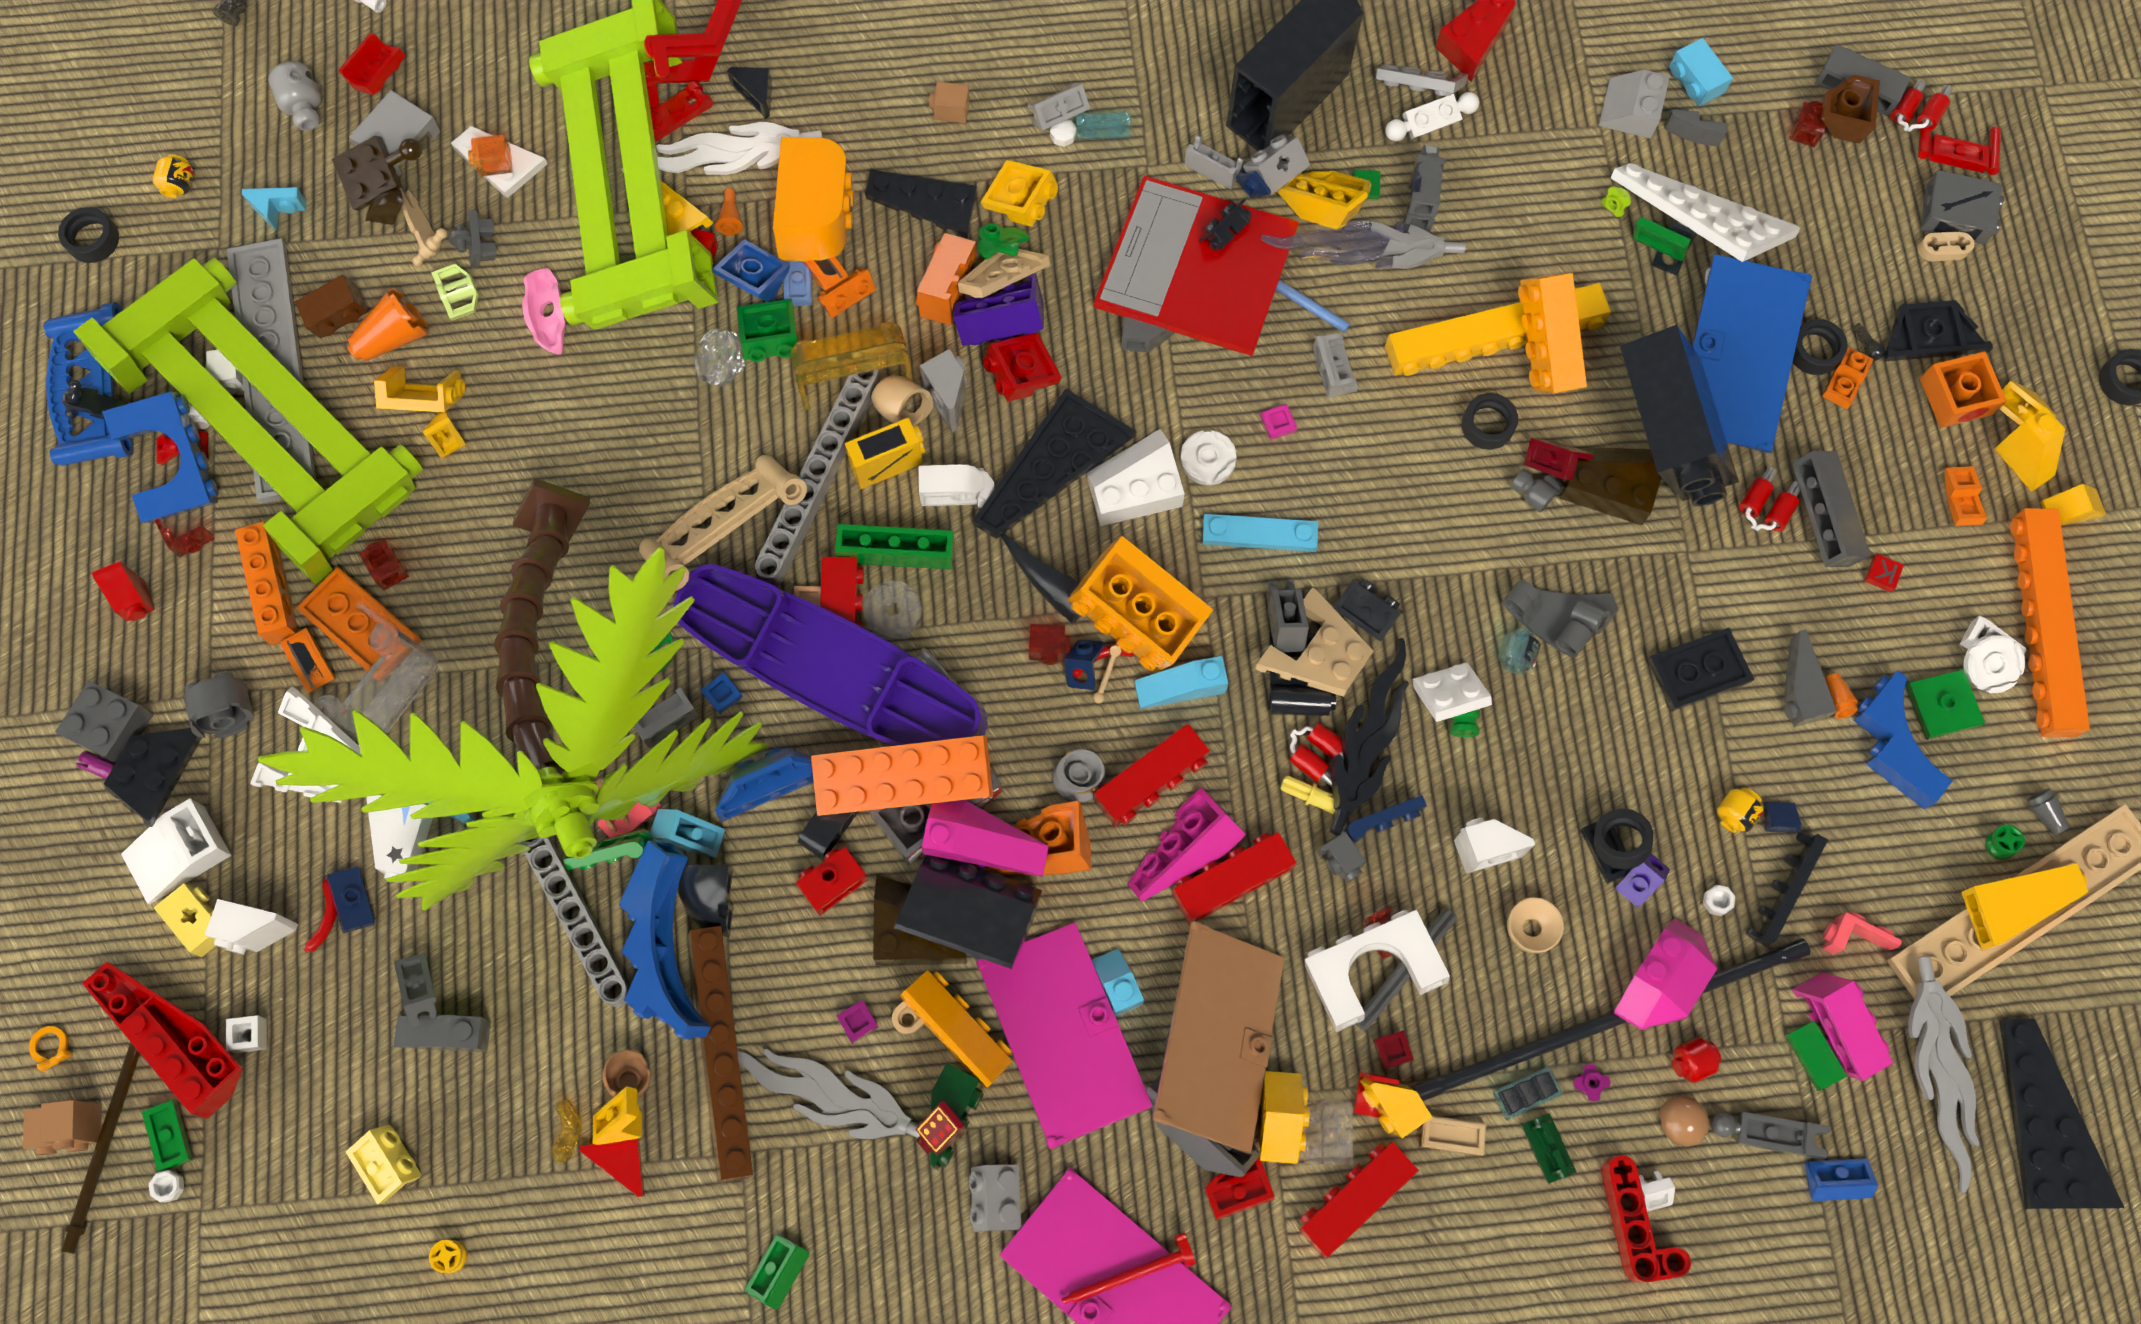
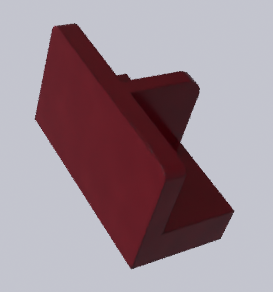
M1531 438L1524 465L1565 480H1573L1578 458L1593 460L1594 454L1556 441Z

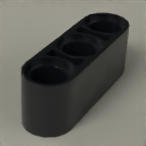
M816 811L801 832L797 843L823 859L834 848L859 811L817 816Z

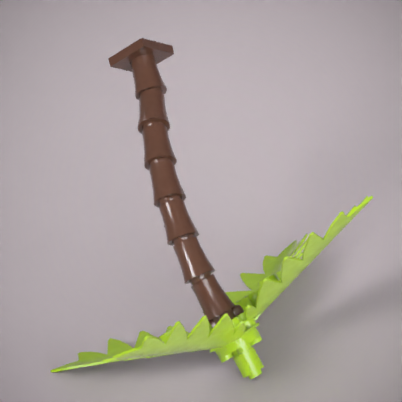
M534 478L513 518V526L530 531L531 534L528 538L526 551L512 565L511 574L513 580L500 603L503 619L494 642L495 650L499 654L496 690L504 701L506 736L509 740L515 742L518 749V774L501 752L483 734L466 721L460 723L459 765L448 747L416 713L410 714V759L389 735L359 710H353L352 715L361 755L337 739L303 726L300 728V732L308 750L286 751L258 757L259 763L292 773L275 780L277 785H338L310 797L312 803L385 794L362 807V812L391 810L429 802L432 803L411 814V818L445 817L486 811L482 813L485 819L466 823L467 827L477 828L446 834L417 843L419 847H445L450 849L399 860L400 864H436L435 866L386 878L387 882L426 881L396 894L397 898L422 897L421 908L423 911L434 906L452 893L468 890L474 883V876L503 870L505 868L504 863L499 859L531 849L523 841L537 837L548 838L552 835H557L566 856L576 859L584 858L592 853L597 843L590 828V825H592L596 818L602 820L622 819L637 802L648 807L656 806L671 789L681 792L691 791L695 789L702 776H711L730 771L735 763L769 747L767 743L750 742L761 728V722L742 731L724 745L743 716V712L740 711L695 752L711 723V719L708 718L664 762V758L678 735L677 729L654 746L627 773H625L627 765L623 764L617 771L606 775L602 780V786L600 789L598 788L597 783L593 781L599 771L604 770L635 739L634 733L627 737L625 736L670 684V679L666 678L639 692L684 644L683 638H680L649 654L678 623L694 602L693 596L687 598L658 617L676 591L686 571L685 566H681L664 579L665 554L663 547H659L650 556L633 580L616 566H610L608 591L615 622L576 597L570 599L576 620L589 647L598 659L554 641L549 643L561 670L574 690L583 699L542 684L537 673L535 655L539 649L537 622L543 615L544 593L551 586L557 563L568 553L569 542L590 505V497ZM551 723L567 747L554 742L550 734Z

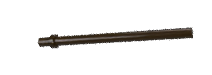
M132 1043L129 1044L70 1225L65 1226L64 1231L67 1234L61 1249L62 1252L74 1254L80 1235L85 1234L86 1228H83L140 1056V1053Z

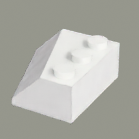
M1161 429L1086 473L1100 526L1183 507L1184 490L1170 443Z

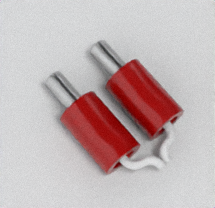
M1918 80L1913 88L1906 89L1898 105L1891 112L1890 117L1892 121L1898 125L1905 126L1904 130L1909 132L1914 128L1934 130L1950 105L1948 97L1952 92V87L1944 85L1940 93L1933 94L1917 118V124L1909 127L1908 123L1924 99L1922 91L1926 83Z
M1772 467L1767 468L1762 478L1754 479L1739 505V510L1752 522L1751 528L1759 531L1761 528L1778 532L1783 531L1799 505V499L1796 496L1800 491V486L1797 481H1794L1788 492H1781L1764 520L1765 524L1757 525L1753 517H1757L1774 489L1771 481L1777 471Z
M1321 722L1315 728L1307 726L1300 731L1294 729L1290 735L1293 739L1290 745L1293 755L1289 762L1316 783L1321 778L1332 787L1331 773L1327 771L1330 765L1303 744L1296 750V735H1302L1306 731H1310L1311 733L1306 739L1331 759L1338 754L1343 756L1342 738Z

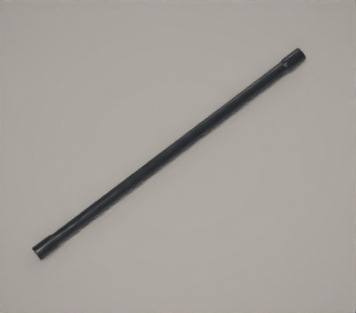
M1800 938L1779 946L1773 951L1717 971L1703 993L1777 965L1787 964L1810 955V947L1804 938ZM1611 1011L1445 1075L1411 1085V1089L1417 1091L1422 1101L1439 1096L1447 1090L1627 1023V1021L1614 1014V1011Z

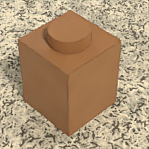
M937 82L936 90L930 93L929 108L934 110V120L966 123L970 102L969 85Z

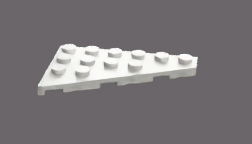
M1628 163L1615 168L1611 179L1689 227L1741 262L1795 238L1800 230V227L1705 192L1695 186L1687 185L1646 170L1636 164Z

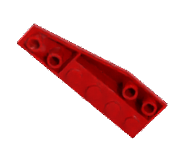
M107 961L82 983L190 1114L209 1119L233 1096L243 1068L206 1025Z

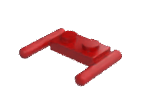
M1997 126L1990 129L1989 146L1938 134H1935L1933 137L1930 130L1920 128L1918 157L1920 159L1929 157V161L1980 173L1986 170L1988 174L1996 175L1999 173L2001 129Z

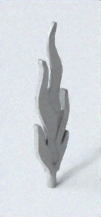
M1931 956L1918 957L1922 982L1918 983L1917 994L1908 1020L1910 1038H1918L1920 1034L1915 1052V1071L1924 1099L1926 1100L1934 1098L1929 1072L1934 1080L1938 1096V1131L1958 1164L1960 1172L1959 1192L1965 1193L1971 1179V1161L1957 1128L1956 1107L1959 1101L1964 1136L1970 1145L1979 1146L1980 1143L1975 1134L1976 1093L1971 1076L1955 1051L1949 1032L1951 1031L1955 1046L1962 1057L1972 1058V1053L1968 1045L1966 1026L1962 1013L1951 997L1945 992L1940 981H1935Z
M767 1048L763 1050L765 1056L772 1063L789 1069H795L803 1075V1077L794 1078L777 1074L766 1068L749 1054L737 1051L739 1063L767 1090L803 1097L822 1109L823 1112L819 1113L803 1105L794 1104L793 1108L801 1112L812 1121L825 1126L867 1124L864 1128L849 1131L850 1136L859 1139H879L892 1135L906 1136V1134L917 1138L920 1136L915 1130L919 1124L912 1122V1119L903 1112L895 1098L877 1083L857 1077L850 1071L845 1072V1076L853 1085L870 1095L869 1099H864L850 1091L827 1067L813 1060L775 1055Z

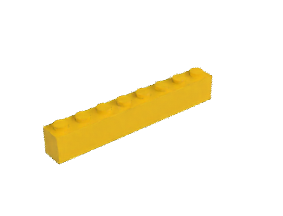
M1596 283L1576 288L1575 295L1580 330L1587 328L1588 330H1595L1602 327L1611 310L1601 284ZM1519 302L1389 334L1385 349L1394 375L1404 374L1409 376L1421 369L1429 367L1431 369H1438L1449 362L1457 361L1462 363L1474 356L1482 354L1490 356L1502 349L1510 348L1514 350L1521 348L1528 342L1527 331L1524 330L1522 325L1523 303Z

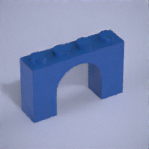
M171 391L102 411L112 440L123 441L150 432L160 431L168 435L179 449L181 457L180 467L176 476L169 483L131 495L141 523L156 522L218 503L216 496L219 494L218 488L214 480L208 476L206 470L209 468L208 459L205 453L199 450L197 441L200 439L199 433L195 425L190 424L187 413H190V408L184 396L181 397L180 393Z

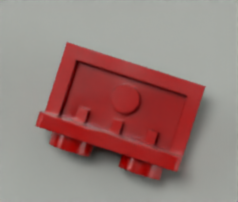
M369 33L342 65L339 73L355 90L374 95L383 88L384 82L388 77L398 70L400 63L406 55L400 48L383 44L376 34Z

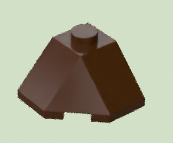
M1853 75L1846 79L1844 83L1824 94L1821 119L1834 138L1860 144L1876 128L1879 80Z

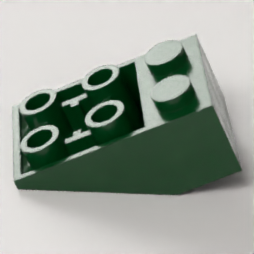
M946 1063L931 1091V1112L944 1101L967 1129L969 1121L966 1117L970 1109L972 1108L976 1111L984 1096L980 1080ZM950 1145L939 1156L932 1151L930 1165L937 1171L941 1165L947 1167L955 1150Z

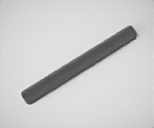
M1447 908L1443 909L1427 929L1435 946L1457 920V916ZM1402 961L1364 1006V1020L1355 1024L1361 1030L1366 1031L1411 977Z

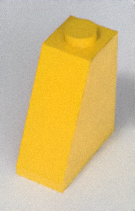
M2045 407L2023 422L1995 448V451L2028 489L2033 492L2055 476L2065 428Z

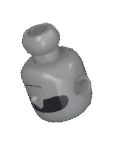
M296 61L284 62L274 67L269 74L268 81L279 109L285 114L293 115V123L298 129L308 131L316 128L320 118L315 109L321 103L319 93L321 86L315 82L311 70L303 63Z

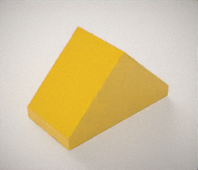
M2085 484L2041 501L2043 509H2059L2061 526L2106 515L2096 488Z

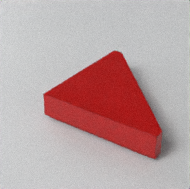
M639 1138L601 1145L579 1146L581 1153L637 1197H645Z

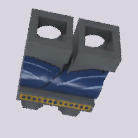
M1423 145L1421 155H1417L1409 181V188L1412 190L1403 229H1409L1411 224L1427 232L1431 231L1440 205L1442 170L1445 164V158L1439 157L1438 146Z

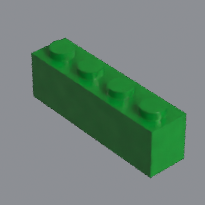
M837 525L836 557H857L860 565L953 570L954 531Z

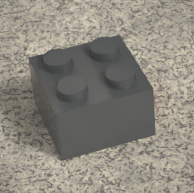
M88 680L55 732L116 763L130 737L142 734L153 714L138 704Z

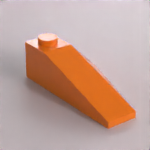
M1079 800L1050 805L1042 809L1041 814L1029 820L1024 818L1016 822L1015 828L1049 846L1043 875L1068 874L1092 870L1091 842ZM973 864L977 868L991 873H999L1003 876L1030 875L988 866L981 868L978 864Z

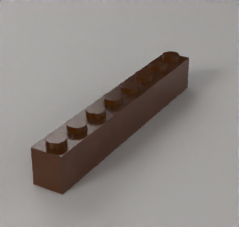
M717 926L690 930L688 935L696 1010L711 1026L707 1037L700 1038L717 1181L719 1184L749 1179L753 1176L722 928Z

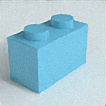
M1703 38L1676 51L1669 65L1673 76L1681 82L1688 96L1694 99L1699 107L1724 94L1733 80L1731 74Z

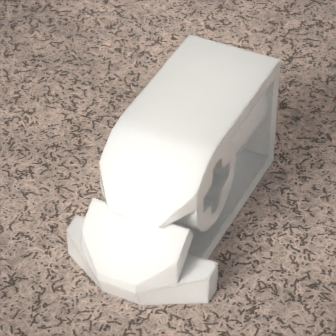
M970 465L919 466L921 506L978 505L979 511L994 491V481L983 468L976 469V467Z

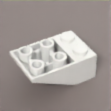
M191 798L164 813L156 820L153 827H149L121 854L149 905L180 887L183 883L190 881L232 856L206 808Z

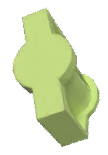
M456 264L431 272L451 321L476 312L479 292L471 274L465 272ZM459 273L466 276V278L443 285L442 279ZM473 296L472 303L453 309L452 303Z

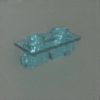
M1122 111V113L1085 114L1082 112L1081 115H1076L1077 140L1130 138V113Z

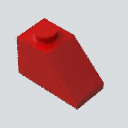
M121 561L91 572L114 612L127 622L142 619L147 613L155 610L145 580Z

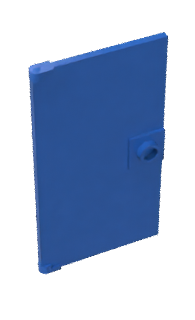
M1714 254L1692 347L1702 361L1727 443L1772 453L1812 275L1748 261L1741 262L1735 258Z

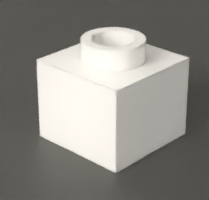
M258 1015L226 1019V1050L233 1053L267 1050V1019ZM249 1032H251V1041L247 1039Z

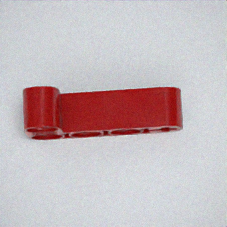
M1623 1155L1607 1159L1602 1164L1601 1175L1621 1263L1626 1277L1633 1282H1654L1686 1275L1691 1267V1259L1685 1250L1677 1247L1656 1249L1635 1162L1630 1157ZM1623 1167L1624 1173L1615 1174L1614 1168ZM1628 1183L1627 1188L1617 1189V1185ZM1623 1194L1628 1195L1632 1200V1208L1629 1212L1621 1206L1620 1200ZM1631 1226L1635 1227L1640 1234L1639 1241L1636 1244L1632 1243L1628 1237V1231ZM1669 1254H1673L1678 1260V1266L1675 1271H1671L1667 1266L1666 1260ZM1639 1259L1644 1260L1647 1265V1272L1643 1277L1637 1273L1635 1268L1636 1262Z

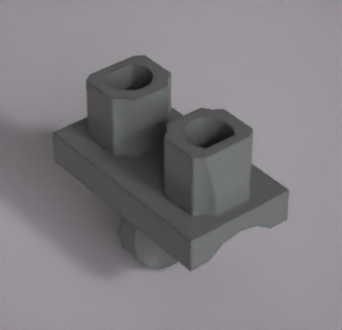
M469 210V221L466 223L467 231L464 230L463 225H456V231L451 232L448 235L449 243L457 247L460 253L466 252V246H468L470 268H479L480 261L495 260V242H480V237H493V219L478 217L477 210Z

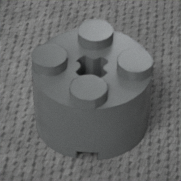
M229 672L219 673L214 678L202 682L187 684L184 688V703L192 733L198 737L205 738L204 733L214 734L215 738L232 736L245 730L248 727L247 722L249 720L252 722L254 720L246 684L237 678H233V675Z

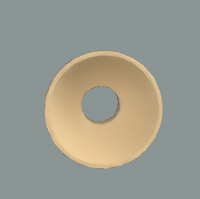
M1533 897L1524 899L1513 907L1507 920V930L1513 943L1521 950L1529 953H1543L1551 950L1558 944L1563 935L1564 923L1559 910L1552 903L1542 898ZM1533 920L1538 923L1540 927L1538 936L1530 937L1526 935L1523 930L1525 921Z

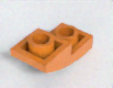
M1848 347L1845 357L1837 365L1822 397L1848 409L1853 403L1860 384L1866 378L1874 359Z

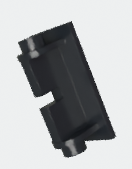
M1244 198L1236 205L1233 201L1220 212L1223 217L1219 221L1216 218L1213 219L1203 229L1206 234L1199 240L1200 243L1207 238L1210 241V247L1214 251L1222 250L1235 237L1228 228L1230 227L1235 234H1238L1251 221V212L1241 207L1246 199Z

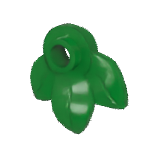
M989 223L982 226L978 231L980 241L977 245V251L985 259L992 257L996 252L1017 256L1019 243L1028 241L1029 235L1024 230L1016 227L1003 228L995 223Z

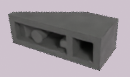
M1806 629L1799 631L1790 639L1784 691V711L1787 718L1792 721L1793 727L1827 719L1837 711Z
M419 1015V1026L410 1028L407 1016H398L393 1047L487 1053L491 1021L483 1017L436 1015L435 1019H431L429 1015Z

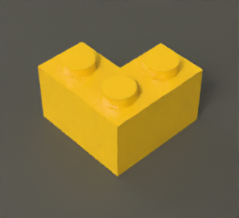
M1265 1071L1261 1092L1260 1161L1298 1164L1299 1151H1305L1306 1132L1302 1131L1303 1127L1309 1126L1310 1109L1309 1107H1304L1307 1106L1308 1087L1302 1086V1074Z

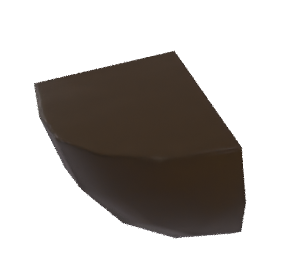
M387 190L380 193L371 202L365 221L393 225L403 205L401 190Z

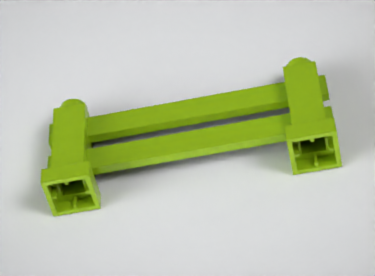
M632 0L633 8L539 41L540 53L531 55L529 58L531 72L537 83L541 87L555 84L562 91L586 271L585 276L570 280L571 291L560 296L562 313L567 322L572 326L585 323L593 330L687 300L698 309L719 303L715 274L712 273V254L687 230L668 235L643 62L653 61V58H649L644 50V41L647 35L678 34L676 18L661 0ZM682 57L668 58L669 67L681 64ZM607 76L611 78L636 259L620 264L595 84V80Z
M214 257L204 265H201L193 258L104 325L100 326L93 318H90L73 332L92 357L128 394H131L148 381L141 370L151 364L297 513L289 519L280 511L262 526L277 547L315 586L333 571L328 563L330 558L335 554H340L365 533L364 531L381 517L384 518L409 498L410 494L416 489L412 479L419 475L423 468L404 446L399 444L389 453L381 446L370 454L225 308L231 303L226 293L235 287L237 282L228 270ZM197 329L317 450L342 478L325 491L179 341Z

